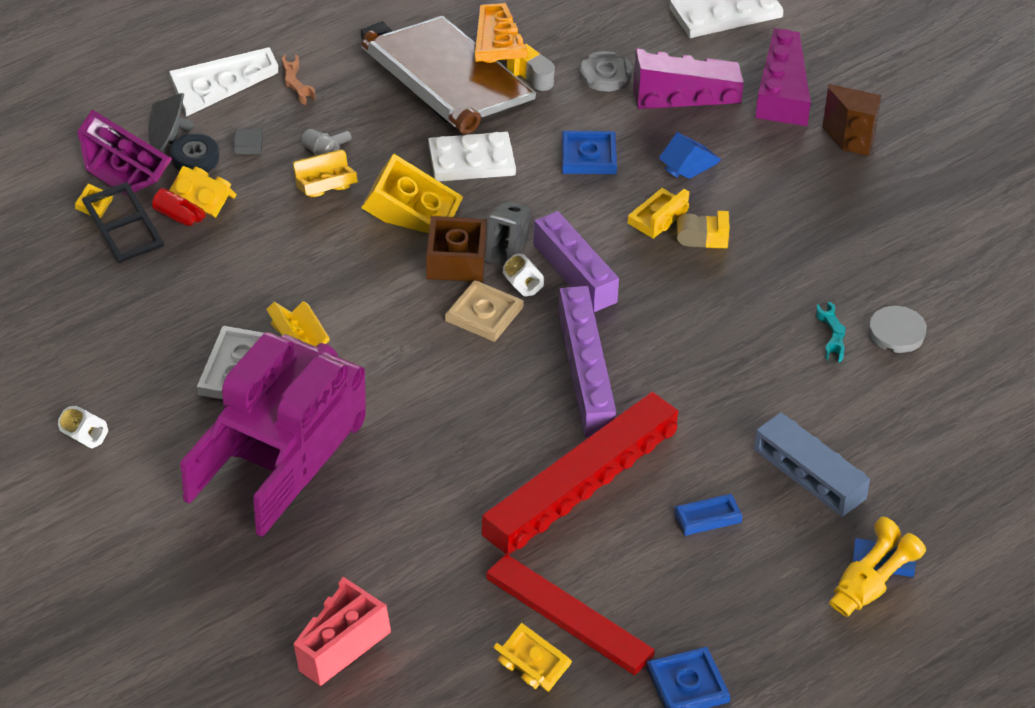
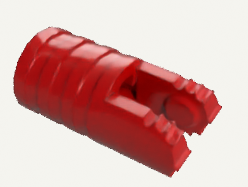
M161 188L152 201L153 210L185 226H192L194 222H202L206 217L205 211L166 188Z

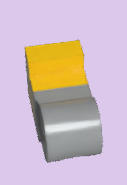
M526 44L528 58L507 59V69L514 75H520L531 82L535 89L547 91L554 86V64L528 44Z

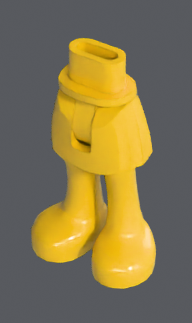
M880 517L874 525L877 542L872 550L859 562L850 563L841 577L839 585L834 589L835 595L829 601V605L845 617H849L855 609L861 610L863 606L885 593L887 588L885 585L886 580L903 564L920 559L926 552L925 545L918 537L911 533H906L902 537L899 527L887 517ZM897 547L894 554L875 571L874 568L881 559Z

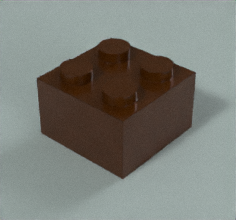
M431 216L426 255V279L467 282L476 280L483 282L487 244V219Z

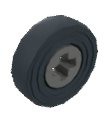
M200 133L181 136L171 146V162L175 169L179 171L183 166L192 170L196 166L209 172L219 162L218 144L210 136Z

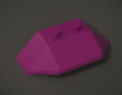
M93 109L77 131L86 170L112 187L128 182L135 193L156 183L172 160L166 154Z

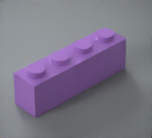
M556 211L534 220L533 245L570 287L588 286L594 312L617 303L619 277L561 213Z

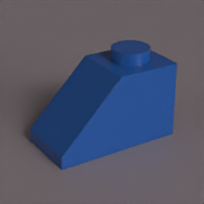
M678 131L659 157L660 160L667 164L664 169L677 178L681 174L689 179L718 164L721 160L703 144Z

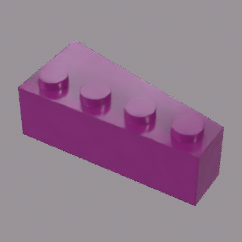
M636 48L633 91L638 109L742 103L744 82L738 62L709 58L701 61L694 60L693 56L682 55V58L668 56L666 52L657 51L656 54L646 53L645 49Z

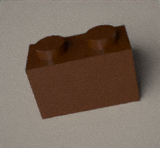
M829 84L822 128L842 150L869 156L876 135L882 95Z

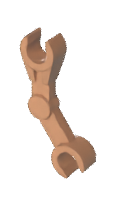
M286 55L282 57V68L286 74L285 85L298 94V101L301 104L306 105V96H310L315 101V89L312 86L303 85L296 79L295 75L299 70V57L295 55V61L287 62Z

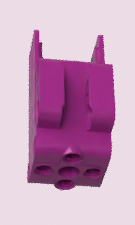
M269 331L265 332L228 373L222 386L224 410L180 462L181 478L183 479L182 491H184L183 501L189 504L231 456L242 457L273 471L254 495L256 534L261 537L268 532L348 434L359 431L366 416L364 367L338 357L336 351L327 344L319 343L315 347L287 334L280 337Z

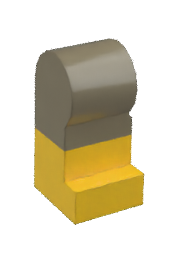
M717 211V216L700 217L688 213L681 215L677 219V239L680 244L688 247L728 248L730 230L729 211Z

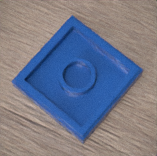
M562 131V174H617L616 132Z
M708 647L647 661V671L664 708H710L730 702L731 695Z

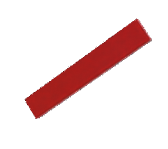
M505 554L486 572L487 580L634 676L655 655L654 648L508 554Z

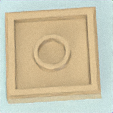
M474 280L447 311L445 321L495 342L522 310L524 300Z

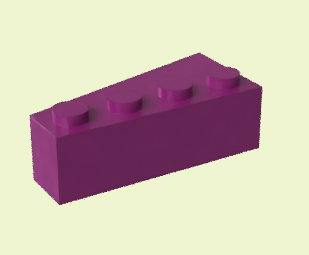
M774 28L758 92L755 118L808 126L811 100L800 32Z

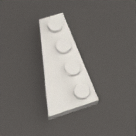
M670 0L669 6L689 38L783 17V8L777 0Z
M269 47L169 71V76L176 95L184 93L182 109L185 116H189L277 74L278 64Z

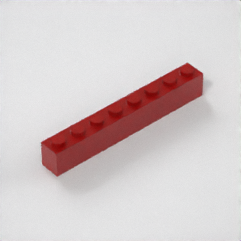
M652 391L483 514L482 536L504 554L510 555L516 549L523 548L531 538L539 532L546 531L551 523L561 516H566L582 500L589 499L594 491L602 485L609 484L617 474L624 469H629L645 453L649 454L664 439L671 438L678 428V410Z

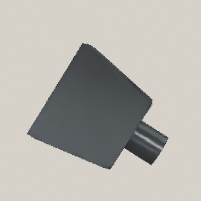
M507 201L491 214L485 261L504 266L510 257L521 253L528 240L531 209L529 207ZM509 240L508 245L505 246L504 242Z

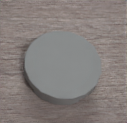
M595 52L590 54L588 59L581 62L580 77L589 88L610 92L620 90L631 81L632 66L629 60L620 58L619 54L615 52Z
M888 306L876 311L871 317L869 335L872 341L884 350L887 347L894 349L893 352L895 353L912 352L923 344L927 325L924 318L912 309L902 306Z

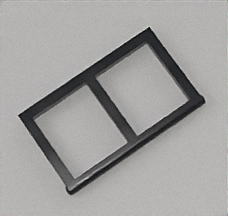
M128 182L82 198L84 205L119 263L164 246L162 238ZM125 191L138 213L104 225L91 203ZM142 219L155 241L121 254L108 232Z

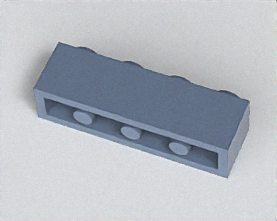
M782 412L756 430L754 450L840 516H845L867 499L870 478Z

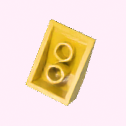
M393 154L380 171L361 208L385 223L429 233L431 216L454 217L463 196Z

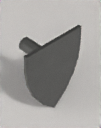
M184 93L158 101L152 105L149 121V141L151 146L161 152L166 144L172 145L177 140L179 128L188 132L193 128V122L180 117Z

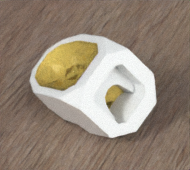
M515 254L505 262L502 273L523 296L535 295L544 286L543 274L524 254Z
M78 406L67 407L58 419V427L61 432L90 448L102 444L108 433L106 421Z

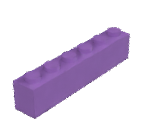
M588 286L560 288L558 313L584 435L587 438L616 418V408Z

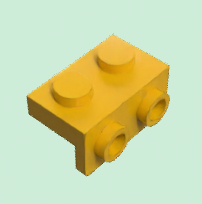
M342 149L293 162L296 186L309 197L321 196L324 194V191L330 189L345 190L350 187V184L358 183L357 173L348 166L346 152Z
M183 166L169 191L202 208L205 214L216 218L227 197L234 199L237 195L230 188L231 183L221 177H216L214 180L208 177L209 174L196 166L193 170Z
M661 188L628 215L627 224L654 239L662 231H666L681 215L687 213L689 209V191L683 189L677 195H674Z
M304 301L292 312L276 302H273L266 309L272 318L271 325L281 335L287 334L315 347L319 343L326 344L330 339L309 304Z
M523 623L518 626L503 646L496 643L493 647L500 655L497 661L511 672L514 668L521 671L523 675L520 678L535 690L538 686H541L549 692L572 663L569 657Z

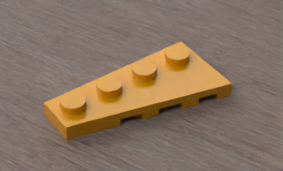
M506 3L480 5L475 48L476 62L492 63L504 59L528 58L527 46L523 44V38L518 33L516 23H513L512 15Z

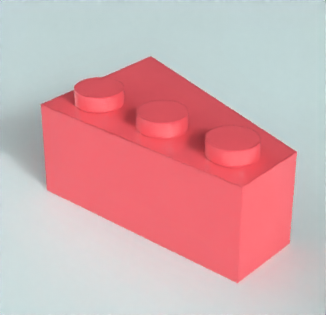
M342 577L339 581V589L333 597L328 596L325 600L324 609L319 616L311 619L293 644L299 672L319 686L323 685L391 633L386 604L345 577Z

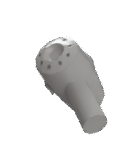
M308 129L303 133L301 142L317 156L340 150V145L351 141L352 137L349 131L329 136L328 133Z

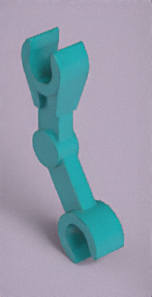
M828 301L827 312L823 311L819 304H817L816 318L826 322L833 335L826 345L825 359L828 360L829 354L835 352L839 354L838 362H841L844 358L845 347L843 338L846 327L835 316V305Z

